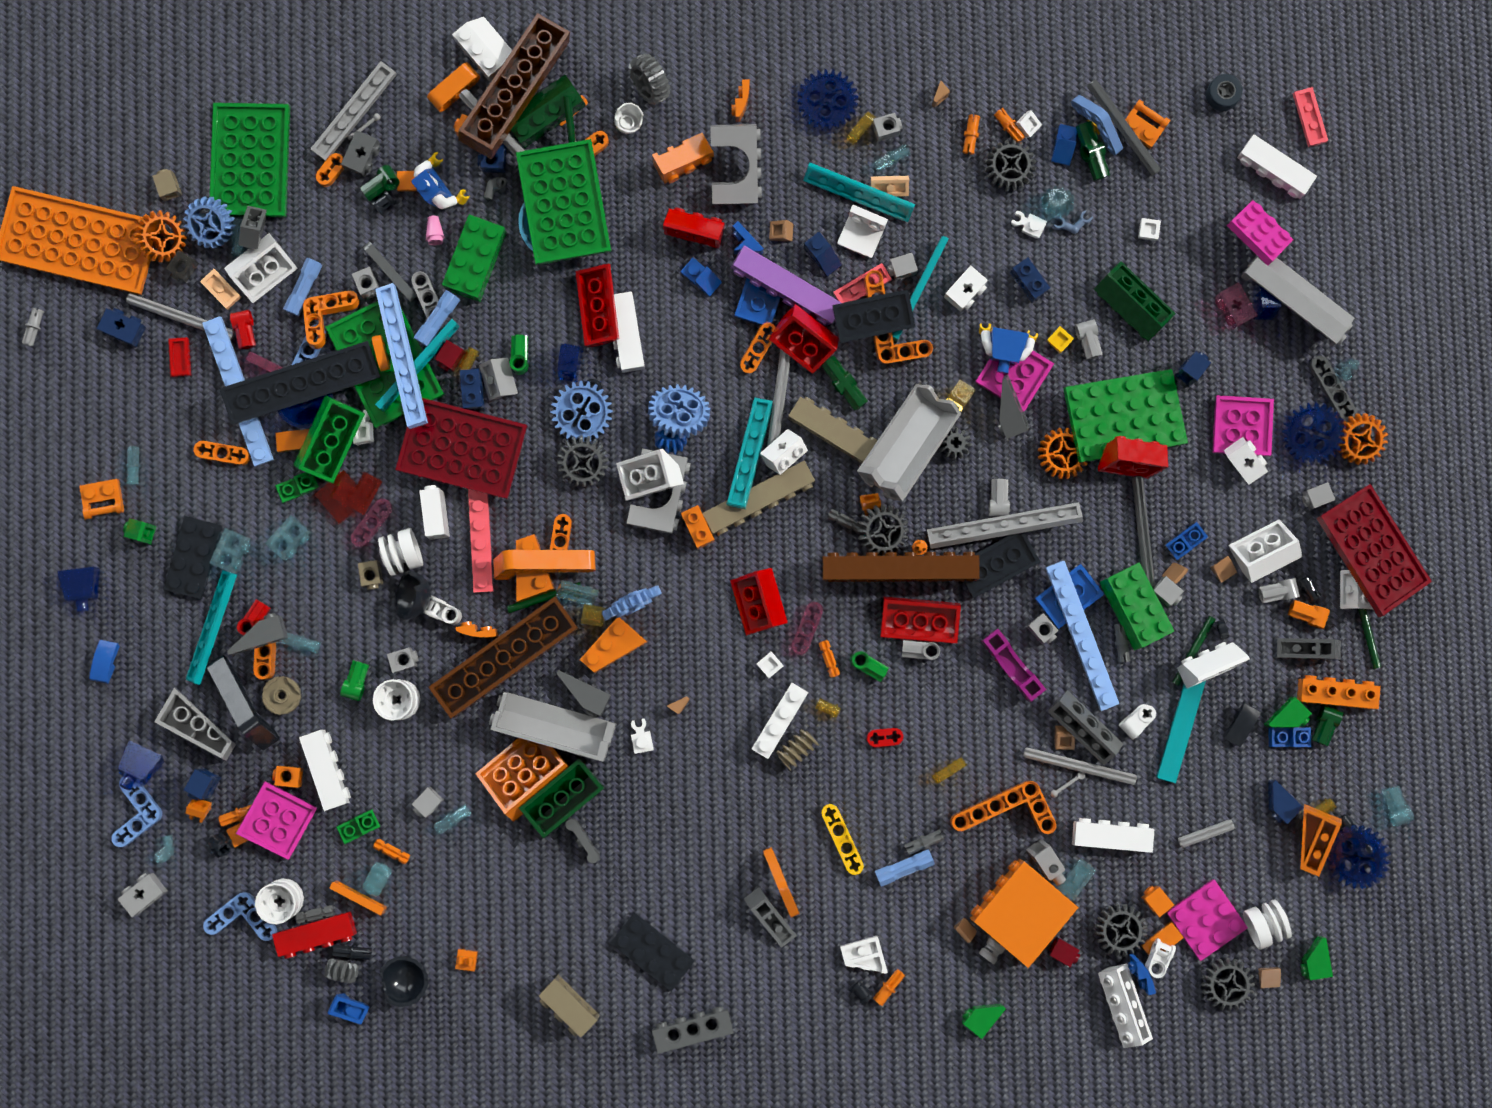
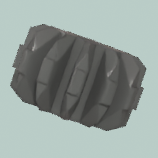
M955 427L954 433L950 430L941 445L945 446L940 451L944 452L947 450L945 457L948 458L952 454V460H955L957 455L962 459L964 457L963 453H969L966 447L972 446V443L966 442L971 437L963 436L966 432L965 430H962L959 434L958 427ZM954 439L960 444L957 448H954V445L951 444Z
M332 958L325 965L324 976L334 981L353 983L358 976L359 966L353 962Z

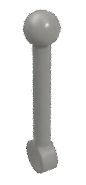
M375 113L373 115V118L370 119L367 123H365L362 127H360L357 131L362 132L374 121H378L380 119V115L378 113ZM354 132V133H351V134L348 136V139H349L350 141L352 140V138H353L355 132Z
M1078 772L1075 778L1061 786L1059 789L1052 790L1051 796L1053 798L1057 797L1058 793H1060L1062 790L1076 782L1078 779H1084L1085 773Z

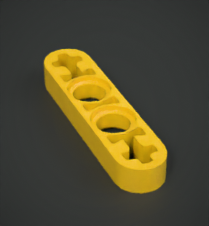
M827 804L822 808L821 814L842 861L850 874H860L864 865L843 818L835 805ZM829 807L831 810L835 809L836 811L833 813L835 820L838 817L840 821L834 822L831 826L828 824V822H832L831 818L825 816ZM841 825L844 828V833L841 836L834 835V826ZM846 842L852 845V850L848 854L841 851L842 844ZM856 853V857H853L856 863H860L857 871L849 868L852 865L850 859L845 861V857H850Z

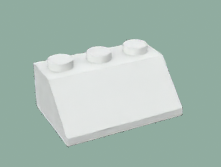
M484 17L465 23L452 34L455 42L490 83L512 52V49Z
M269 233L260 240L258 249H248L224 269L249 300L254 303L298 268Z
M663 449L616 463L626 500L644 497L684 484L679 465Z
M1280 519L1229 545L1241 571L1251 583L1302 557L1299 540Z
M1223 642L1215 646L1216 650L1210 652L1207 649L1198 653L1199 657L1195 659L1191 656L1182 660V665L1177 667L1188 689L1238 667L1250 659L1249 656L1235 643L1232 642L1226 645Z

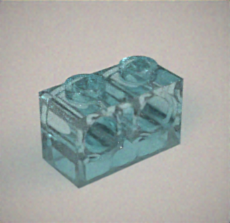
M290 515L265 544L281 559H291L297 553V547L300 544L304 545L309 540L311 531L296 517ZM295 527L300 528V534L297 537L292 535V530ZM286 541V550L280 551V543Z
M225 528L209 563L235 574L236 570L239 571L243 561L241 559L243 554L247 553L250 548V538ZM238 538L240 541L239 546L233 548L232 541ZM230 555L232 561L229 565L226 566L224 564V558Z

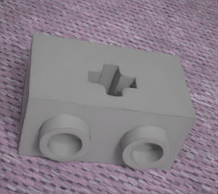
M154 873L143 874L136 880L138 882L133 887L130 885L121 892L122 896L118 900L131 917L138 916L168 892ZM141 890L144 891V893L142 894L143 897H140V896H139V894L141 893Z

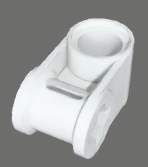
M432 595L429 606L423 612L437 620L439 619L452 625L458 624L462 618V613L459 609ZM454 610L456 617L450 621L447 615L450 611Z
M1142 704L1124 718L1119 727L1133 740L1155 719L1156 711L1152 706ZM1143 709L1149 710L1148 717L1143 716Z
M1156 938L1153 942L1145 963L1148 972L1155 978H1161L1165 975L1176 950V946H1169L1161 942L1159 938ZM1158 963L1159 971L1153 973L1151 968L1153 964Z

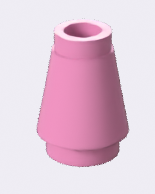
M429 216L427 218L426 240L429 245H440L445 237L439 217Z

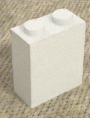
M435 485L425 486V490H419L425 537L430 540L448 538L450 535L444 492L440 488H436Z

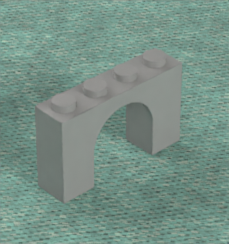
M756 124L711 125V146L738 147L746 153L749 159V169L742 179L735 182L712 183V204L758 203V198H762L761 186L758 187V179H761V167H757V160H761V148H757V141L761 140L760 129H757Z
M642 448V453H641V455L647 454V453H650V452H653V451H652V450H647V449H643V448ZM668 454L679 465L684 484L673 487L670 500L660 508L650 509L630 505L627 525L673 534V530H677L679 519H676L677 511L681 512L683 504L680 496L681 493H685L687 485L684 477L685 474H689L691 463H687V457Z

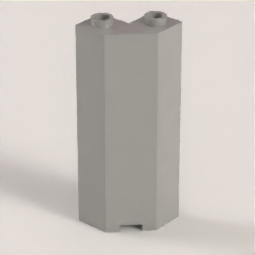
M1256 255L1241 275L1246 281L1251 278L1331 340L1329 344L1331 347L1336 344L1340 345L1347 337L1345 334L1353 326L1351 324L1354 320L1353 316L1277 257L1270 265H1266Z
M916 384L857 470L864 482L870 487L875 485L883 490L882 494L889 499L903 501L961 415L957 404L950 399H939L930 385Z
M508 692L499 695L497 701L499 710L495 714L492 713L489 721L493 731L602 762L606 759L608 747H610L617 724Z

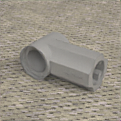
M1095 320L1075 324L1078 340H1081L1086 360L1102 356L1098 340V327Z
M992 479L989 517L1009 515L1008 480Z
M1296 578L1258 588L1259 598L1262 603L1300 597Z
M903 640L902 657L935 660L940 655V648L936 643ZM927 647H935L937 654L934 657L928 656L926 654Z

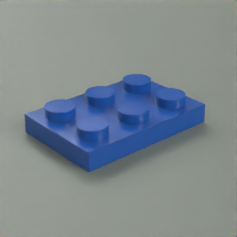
M747 278L734 317L758 325H762L765 322L772 323L781 297L771 296L766 292L767 289L762 286H754L750 283V279Z
M1079 564L1069 572L1083 610L1104 595L1082 564ZM1050 586L1038 595L1035 600L1056 628L1059 629L1066 624L1053 587Z

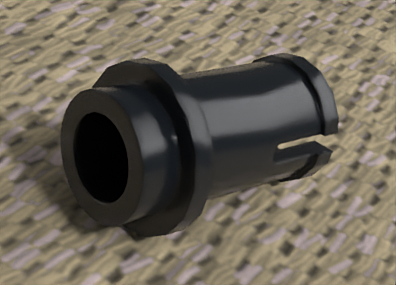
M1306 576L1299 580V586L1303 587L1309 600L1313 601L1320 597L1321 593H1319L1314 585V579Z

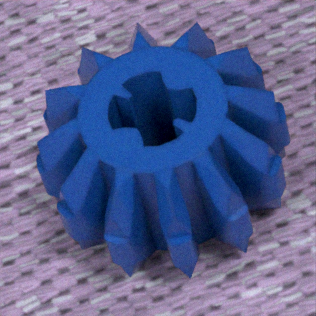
M665 430L655 432L656 448L663 449L667 454L673 452L676 455V452H682L683 447L687 444V436L685 434L680 439L678 434H675L674 438H672L670 432L664 435Z

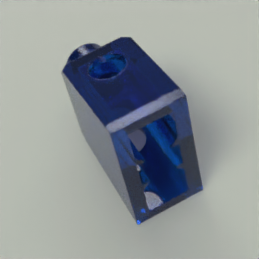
M1256 284L1253 289V320H1273L1281 308V302L1259 284Z
M561 344L557 367L559 380L578 382L583 346Z
M93 566L57 571L65 601L76 602L77 612L89 611L88 600L98 598L100 568Z
M129 740L118 767L119 774L124 777L120 786L130 791L135 782L143 786L146 785L163 765V756Z

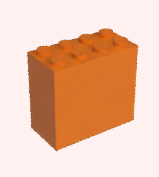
M1019 859L1018 861L1014 860L1009 865V872L1005 876L1001 875L995 882L997 886L994 890H989L984 895L983 903L980 906L977 904L972 909L970 919L1029 968L1079 907L1025 861Z

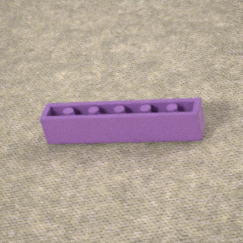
M745 245L741 248L730 267L734 270V274L742 278L744 276L750 279L751 284L756 287H764L767 289L766 292L774 297H781L783 302L791 307L795 304L798 305L809 315L815 317L823 326L832 324L835 319L832 305L840 304V301Z

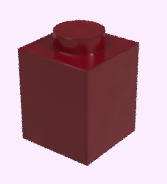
M446 340L435 358L439 363L437 366L445 371L450 369L454 372L466 352L459 346Z
M1056 936L1047 954L1071 967L1072 964L1075 965L1078 961L1080 950Z

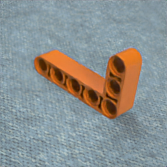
M876 270L868 272L864 277L867 298L872 297L874 293L885 294L882 274ZM871 274H875L878 277V283L872 285L868 280ZM892 332L887 333L888 338L884 342L878 339V335L873 336L877 359L883 364L927 357L933 351V346L928 340L894 345ZM921 343L928 346L926 354L919 352V345ZM903 346L909 349L907 357L900 355V349ZM883 350L890 352L891 357L889 360L882 359L881 352Z
M505 550L493 559L494 579H511L518 572L596 571L595 551Z
M1024 781L955 813L950 819V824L955 830L964 831L1022 803H1026L1040 832L1051 834L1056 829V821L1039 785L1034 781ZM1028 784L1034 786V792L1031 795L1025 792V787ZM1011 792L1017 795V800L1014 803L1008 801V795ZM994 800H997L1000 805L997 811L990 809V803ZM1036 802H1041L1043 808L1040 812L1036 813L1033 806ZM979 808L982 811V816L979 819H974L972 813L975 809ZM957 817L964 818L965 823L962 827H956L955 820ZM1048 819L1051 822V827L1048 830H1043L1042 822Z

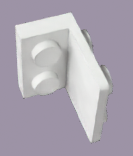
M852 205L849 217L837 244L872 258L888 219Z
M1341 570L1340 609H1373L1350 571Z

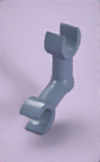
M1083 211L1079 220L1074 225L1065 222L1063 217L1058 216L1056 220L1060 221L1062 225L1057 226L1054 224L1053 228L1055 230L1064 229L1076 234L1085 224L1091 222L1093 216L1089 220H1085L1083 215H1085L1086 211Z

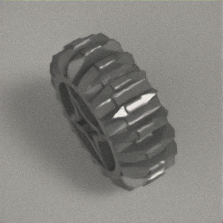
M646 53L633 58L629 64V73L631 74L630 78L633 81V85H635L640 96L653 105L666 100L670 94V85L668 84L669 80L666 77V73H664L659 62Z
M1005 140L1004 146L999 142L997 148L992 147V153L989 152L987 154L989 159L985 160V164L988 165L985 168V172H991L987 175V178H994L992 185L998 182V189H1001L1002 185H1004L1005 191H1008L1009 186H1011L1013 191H1016L1017 186L1022 189L1024 187L1023 183L1029 184V179H1032L1034 176L1032 172L1036 170V167L1032 166L1036 163V160L1030 159L1034 155L1033 152L1027 153L1029 146L1023 149L1022 142L1017 146L1016 140H1013L1011 145L1008 140ZM1011 152L1016 155L1011 157L1003 153ZM996 158L1000 160L999 163L1003 167L1000 172L996 169ZM1021 159L1025 164V173L1021 171L1018 165ZM1015 161L1013 169L1012 166L1006 169L1008 163L1010 164ZM1006 175H1012V176L1018 177V178L1008 179V178H1005V176H1006Z
M580 435L579 441L572 437V444L568 440L565 441L568 448L560 447V450L564 453L557 454V457L562 459L557 460V465L563 466L558 468V471H565L562 475L563 479L570 476L568 483H571L574 479L576 480L575 486H578L579 481H581L582 486L586 487V481L593 485V478L599 482L598 474L601 476L605 475V472L601 469H608V465L604 464V462H608L609 459L608 457H602L607 454V451H600L603 448V444L601 443L596 446L597 439H594L591 443L590 436H587L586 441H583V435ZM588 447L592 450H589L586 453H582L576 448ZM572 452L576 461L569 468L566 459L568 454ZM597 454L599 463L594 470L590 460ZM580 457L587 458L585 465L583 463L582 465L578 464ZM583 469L589 474L578 475L574 472Z
M881 504L880 510L875 505L873 506L874 512L867 509L869 515L862 514L861 517L865 520L864 522H858L859 525L863 526L857 529L858 533H863L858 537L859 540H864L861 545L863 547L868 546V552L873 550L877 555L880 552L881 556H885L886 550L887 552H893L892 549L898 552L899 547L897 545L904 546V542L901 540L902 538H908V536L904 535V532H908L909 528L903 527L908 524V521L902 520L905 515L899 514V509L897 508L893 510L891 505H888L886 508L884 504ZM881 515H890L895 523L886 524ZM875 519L876 525L869 532L870 525ZM882 526L886 528L884 534L880 533ZM896 531V535L891 541V533ZM871 537H880L884 545L874 544Z
M1115 904V910L1112 906H1108L1109 913L1102 910L1101 912L1105 917L1098 916L1097 919L1101 921V924H1095V927L1100 928V931L1094 932L1097 936L1101 935L1097 939L1098 943L1104 942L1101 948H1108L1107 953L1112 954L1114 951L1117 957H1119L1120 952L1126 957L1127 950L1130 954H1134V947L1140 950L1141 948L1137 944L1139 942L1145 944L1141 936L1147 937L1148 935L1142 932V930L1148 927L1147 925H1141L1145 921L1144 917L1138 918L1141 912L1136 911L1134 913L1135 908L1131 906L1128 909L1127 904H1123L1122 909L1119 904ZM1125 914V917L1118 923L1110 921L1116 915ZM1131 918L1135 923V934L1129 930ZM1124 925L1123 929H1125V931L1129 933V935L1125 933H1119L1117 929L1113 926L1122 928ZM1107 926L1113 930L1112 942L1107 938ZM1123 938L1132 939L1126 945L1117 946L1118 942H1121Z
M1226 957L1223 963L1222 959L1219 958L1217 959L1218 965L1211 962L1212 970L1209 968L1205 969L1209 974L1208 976L1202 975V978L1207 980V982L1201 983V986L1207 987L1202 992L1203 994H1209L1206 1000L1212 1001V1006L1214 1007L1218 1005L1220 1010L1226 1007L1227 1011H1231L1232 1006L1235 1010H1239L1238 1004L1244 1007L1246 1004L1243 1000H1251L1247 996L1248 993L1254 994L1250 987L1255 986V983L1249 982L1254 976L1248 974L1250 969L1248 967L1244 968L1245 964L1243 962L1238 963L1237 959L1234 958L1230 962V958ZM1229 969L1228 972L1226 971L1225 976L1221 978L1216 977L1222 970ZM1235 971L1240 974L1242 985L1236 983ZM1220 982H1231L1236 987H1226ZM1214 983L1218 984L1221 988V998L1214 991ZM1232 992H1240L1236 997L1227 1000Z

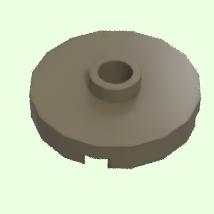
M285 676L274 677L263 688L262 702L271 713L279 715L289 714L300 704L301 689L291 678ZM281 692L285 693L284 699H280L279 694Z

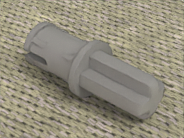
M32 308L29 321L25 324L26 330L22 344L26 346L34 345L37 332L41 329L39 325L44 311L40 309L37 311L36 308Z

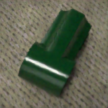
M384 165L378 169L377 176L361 186L360 189L370 201L385 190L391 191L396 189L400 181L392 167Z
M1323 705L1318 714V724L1311 740L1328 746L1335 728L1342 721L1343 712Z

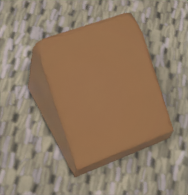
M940 81L934 97L933 108L949 96L950 90L942 81Z
M788 220L770 221V241H792V222Z
M1229 556L1224 557L1210 567L1220 583L1237 573Z
M1174 562L1163 573L1162 577L1167 576L1177 584L1188 572V569Z
M686 696L667 705V707L680 714L690 699Z
M1055 726V750H1074L1076 738L1063 726Z
M963 918L954 926V929L967 943H970L977 933L976 929L966 918Z
M1258 968L1260 988L1280 987L1281 968Z

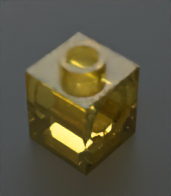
M960 379L946 400L954 401L961 412L976 389Z
M584 604L581 624L603 627L604 617L601 612L606 610V608Z

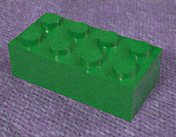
M470 214L468 215L442 283L445 290L481 302L507 234L505 227Z
M325 395L294 466L323 480L334 483L365 413Z
M1140 562L1099 582L1120 624H1122L1134 651L1175 632Z

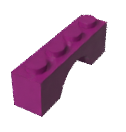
M995 629L980 641L1028 702H1032L1046 690L1035 674L1019 659L999 629Z

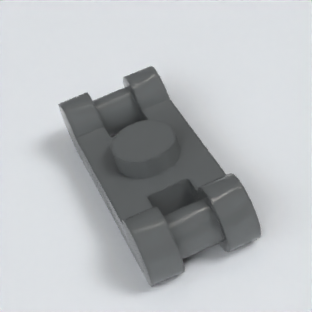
M575 818L569 819L566 822V828L573 831L577 836L575 841L581 849L584 847L588 853L587 860L590 863H596L600 858L599 852L580 823Z

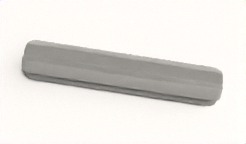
M1226 820L1179 837L1178 842L1184 848L1234 830V824L1232 820Z

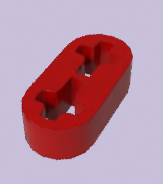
M898 728L871 730L867 734L866 739L872 747L899 745L903 741V733ZM892 731H896L900 738H897V742H893V739H886V735H892ZM873 733H877V736H884V740H878L877 744H874V741H870V737L873 736Z

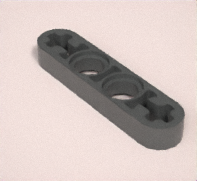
M370 241L362 247L410 303L418 297Z
M1323 356L1313 358L1309 363V368L1341 422L1343 420L1349 422L1348 417H1344L1345 410L1347 412L1350 411L1352 413L1350 416L1355 419L1357 410L1328 360ZM1317 362H1318V363H1319V362H1322V363H1323V365L1321 366V368H1320V367H1319V368H1316V367H1315V365L1317 364ZM1322 370L1323 372L1326 370L1328 371V373H1325L1320 377L1319 374L1322 373ZM1326 376L1333 379V385L1330 387L1324 384ZM1335 393H1340L1343 396L1341 403L1334 401L1333 396ZM1345 403L1347 404V406H1345L1344 408H1341V409L1338 408V407L1344 405Z

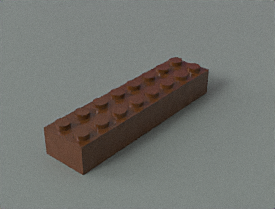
M537 13L458 130V141L492 160L569 44L570 31Z
M851 552L846 553V556H839V553H827V556H823L824 582L979 580V555H975V552H963V555H955V552H944L943 556H936V552H924V556H916V552H905V556H897L896 552H886L885 556H878L876 552H868L866 556H858V553Z
M554 597L429 686V689L450 719H454L572 635L579 628L558 598Z

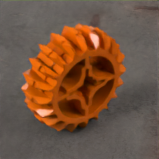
M161 210L157 212V215L154 211L150 212V217L145 214L143 215L144 220H138L139 225L142 227L135 226L134 228L139 232L133 235V237L139 238L135 245L141 244L142 246L138 251L142 252L145 250V258L151 254V261H155L157 258L159 263L163 262L164 259L166 262H169L171 257L173 259L177 258L176 252L179 254L183 252L180 247L186 246L181 241L187 239V236L181 235L186 230L185 228H179L182 224L181 221L174 222L177 218L175 215L169 218V212H166L164 217ZM157 221L155 231L146 233L150 223ZM163 222L170 226L173 233L167 232ZM160 232V235L166 238L161 239L160 241V238L154 235H157ZM147 240L155 243L157 251L148 244ZM174 240L171 249L164 252L166 241Z
M1356 413L1355 419L1352 416H1348L1349 422L1342 421L1344 427H1338L1337 429L1341 433L1335 435L1336 438L1340 439L1335 442V445L1340 446L1337 451L1342 453V458H1348V462L1352 463L1354 461L1357 465L1362 461L1366 465L1368 459L1374 462V456L1381 457L1379 451H1385L1382 445L1388 443L1387 440L1383 439L1388 436V433L1382 432L1386 427L1380 425L1381 420H1375V416H1368L1367 413H1363L1362 417ZM1364 424L1357 432H1352L1356 426ZM1371 428L1373 429L1375 434L1374 441L1370 437L1372 432ZM1355 435L1362 436L1368 442H1361ZM1348 437H1350L1353 442L1351 445L1352 450H1350L1348 445ZM1371 446L1368 451L1358 454L1364 447Z
M1058 428L1057 434L1054 430H1051V437L1046 434L1044 436L1046 441H1040V445L1044 447L1038 448V452L1043 453V455L1038 456V459H1044L1040 466L1047 465L1048 467L1045 469V472L1047 473L1051 469V476L1054 477L1058 473V479H1062L1063 474L1066 479L1070 478V473L1073 477L1077 476L1076 470L1078 472L1083 471L1080 465L1087 466L1088 463H1079L1077 460L1076 464L1069 468L1070 456H1074L1077 452L1076 448H1070L1064 439L1074 443L1073 433L1069 434V428H1065L1064 433L1061 428ZM1058 439V449L1049 453L1051 443ZM1062 449L1064 452L1069 453L1065 456L1066 459L1063 455L1058 454L1062 451ZM1051 458L1059 460L1063 468L1056 466L1051 461Z

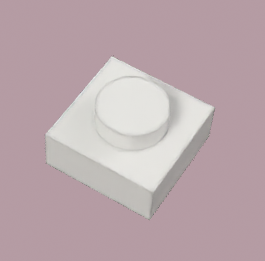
M1031 110L1027 111L1015 123L1026 138L1031 137L1042 125Z
M1142 218L1138 238L1157 241L1161 221Z
M772 652L757 663L768 678L783 667L782 663Z

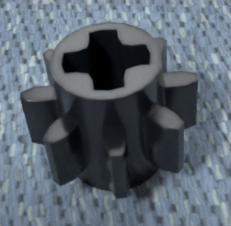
M222 832L212 835L207 842V845L210 847L207 851L217 858L225 856L232 848L229 844L232 840L227 835L224 836Z

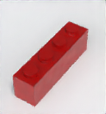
M349 911L272 934L278 957L284 956L287 959L296 956V952L303 950V953L314 951L315 946L322 945V948L334 945L333 941L341 940V943L350 941L352 936L357 934L352 913Z

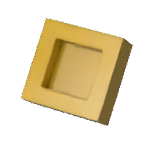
M1059 326L1047 339V342L1061 354L1074 338Z

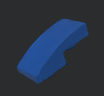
M1195 522L1168 542L1166 547L1178 560L1207 539L1208 536L1200 525Z
M99 640L91 665L90 680L109 683L115 669L113 662L120 648L118 643Z
M1268 728L1269 747H1311V728Z
M1129 954L1130 962H1128V967L1131 974L1138 978L1139 987L1148 995L1156 994L1152 977L1147 968L1134 954Z

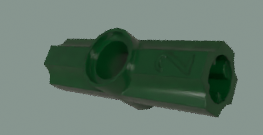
M1089 121L1076 126L1082 144L1080 154L1082 159L1088 162L1093 180L1097 181L1110 176L1104 158L1106 149L1104 143L1098 140L1093 122Z
M835 356L830 357L821 365L832 380L834 388L841 396H844L854 411L868 402L857 387L853 376L848 371H845Z

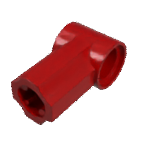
M245 310L231 313L230 320L236 332L239 349L255 347L256 343L252 328L254 322L251 311Z
M256 599L244 618L238 622V632L244 636L246 634L244 626L247 623H251L253 627L257 622L264 620V616L268 614L271 608Z

